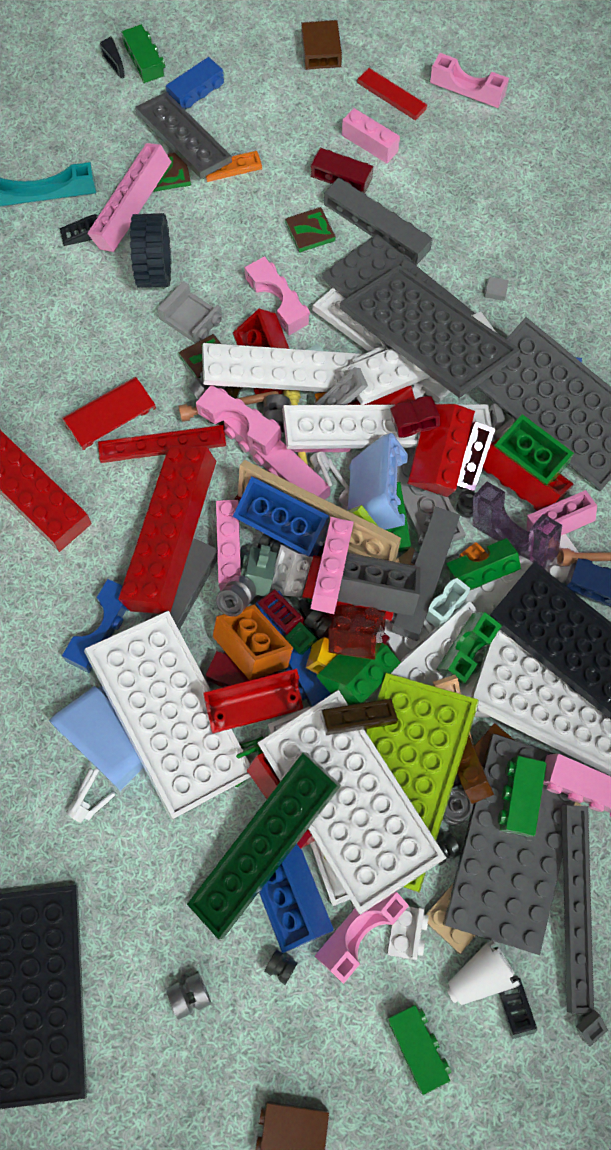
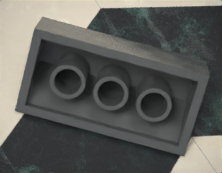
M347 552L337 601L394 612L400 615L414 616L420 595L421 567Z

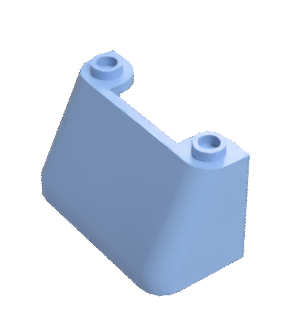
M393 433L382 435L355 456L349 464L348 510L362 505L375 523L384 530L405 525V515L398 512L397 507L401 505V500L396 495L397 467L407 463L408 454Z
M93 686L49 719V722L120 791L142 770L143 765L102 686L99 688Z

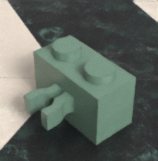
M261 545V549L251 547L249 555H244L240 574L249 578L254 583L256 595L266 596L270 592L277 553L271 552L270 547Z

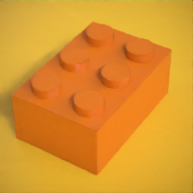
M255 605L246 607L238 616L231 617L223 614L216 617L212 637L249 681L288 668L293 647Z

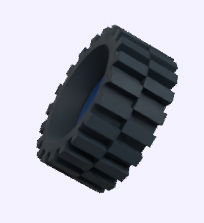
M165 213L133 214L130 222V248L135 284L138 288L169 287L171 281V248Z

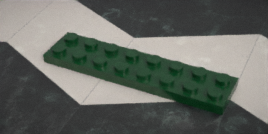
M303 752L187 903L189 908L218 940L226 936L342 786L308 753Z

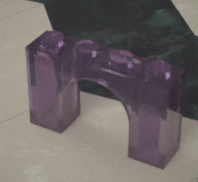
M486 481L473 496V527L497 541L507 538L518 554L531 562L535 561L546 570L558 556L562 524L542 514L530 528V531L522 529L510 519L505 511V491Z

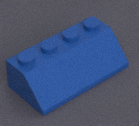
M251 476L232 517L308 557L318 555L326 539L330 516Z
M296 844L259 892L282 953L334 931L303 851Z

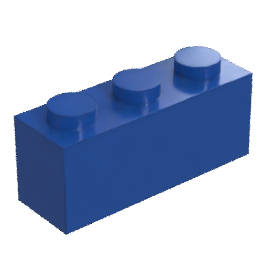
M207 57L165 85L166 92L184 110L190 108L195 102L205 98L210 92L221 87L224 83L223 69L210 57Z

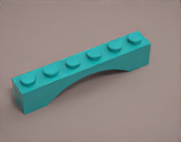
M91 162L71 164L62 172L40 180L15 181L0 178V206L97 193Z

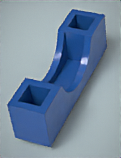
M107 579L96 597L104 610L103 621L93 633L86 636H73L62 654L67 663L87 673L91 672L92 666L84 652L85 648L111 637L115 629L119 630L123 623L122 617L126 610L129 611L118 600L122 585Z

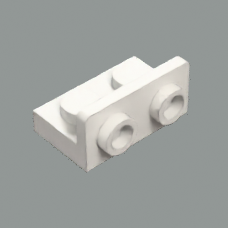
M281 544L275 563L271 588L276 591L280 590L284 596L301 597L313 557H308L287 545Z
M408 906L392 925L387 955L417 961L418 955L423 956L425 941L420 940L422 930H427L429 915L424 914L425 908Z

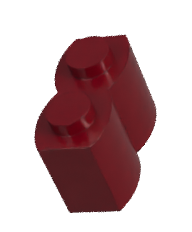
M432 396L419 397L412 402L398 403L390 408L391 419L399 438L409 437L419 431H429L440 426V415Z

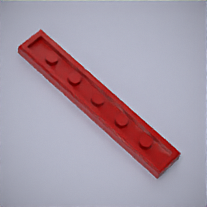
M224 425L98 441L101 463L166 455L168 446L207 447L208 449L227 446Z

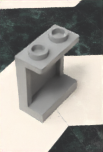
M184 281L157 308L161 321L194 343L206 338L214 325H219L222 320L221 306L217 304L215 307H212L191 293L190 285Z

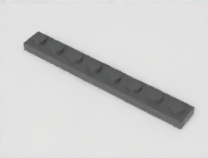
M562 805L567 1012L572 1014L591 1013L594 1010L589 812L588 806Z

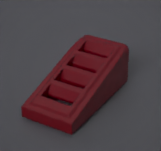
M275 589L257 603L286 636L299 622L304 624L303 617ZM277 599L278 602L269 609L268 606ZM282 606L284 607L277 614H274ZM290 613V615H288L283 621H281V619L284 616Z

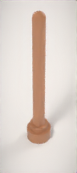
M271 391L238 399L242 400L245 405L264 402L266 396L278 394V392ZM178 405L182 422L190 421V418H194L193 415H198L196 406Z
M559 548L557 551V563L559 566H570L578 558L590 561H611V552L575 553L569 548Z

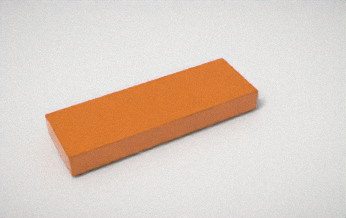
M257 150L232 156L231 163L205 177L207 182L253 172L261 170L262 163Z

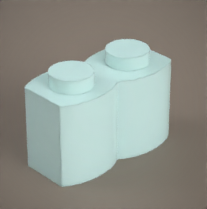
M458 578L450 581L446 585L443 594L436 597L430 604L426 620L436 628L445 623L465 603L470 588Z

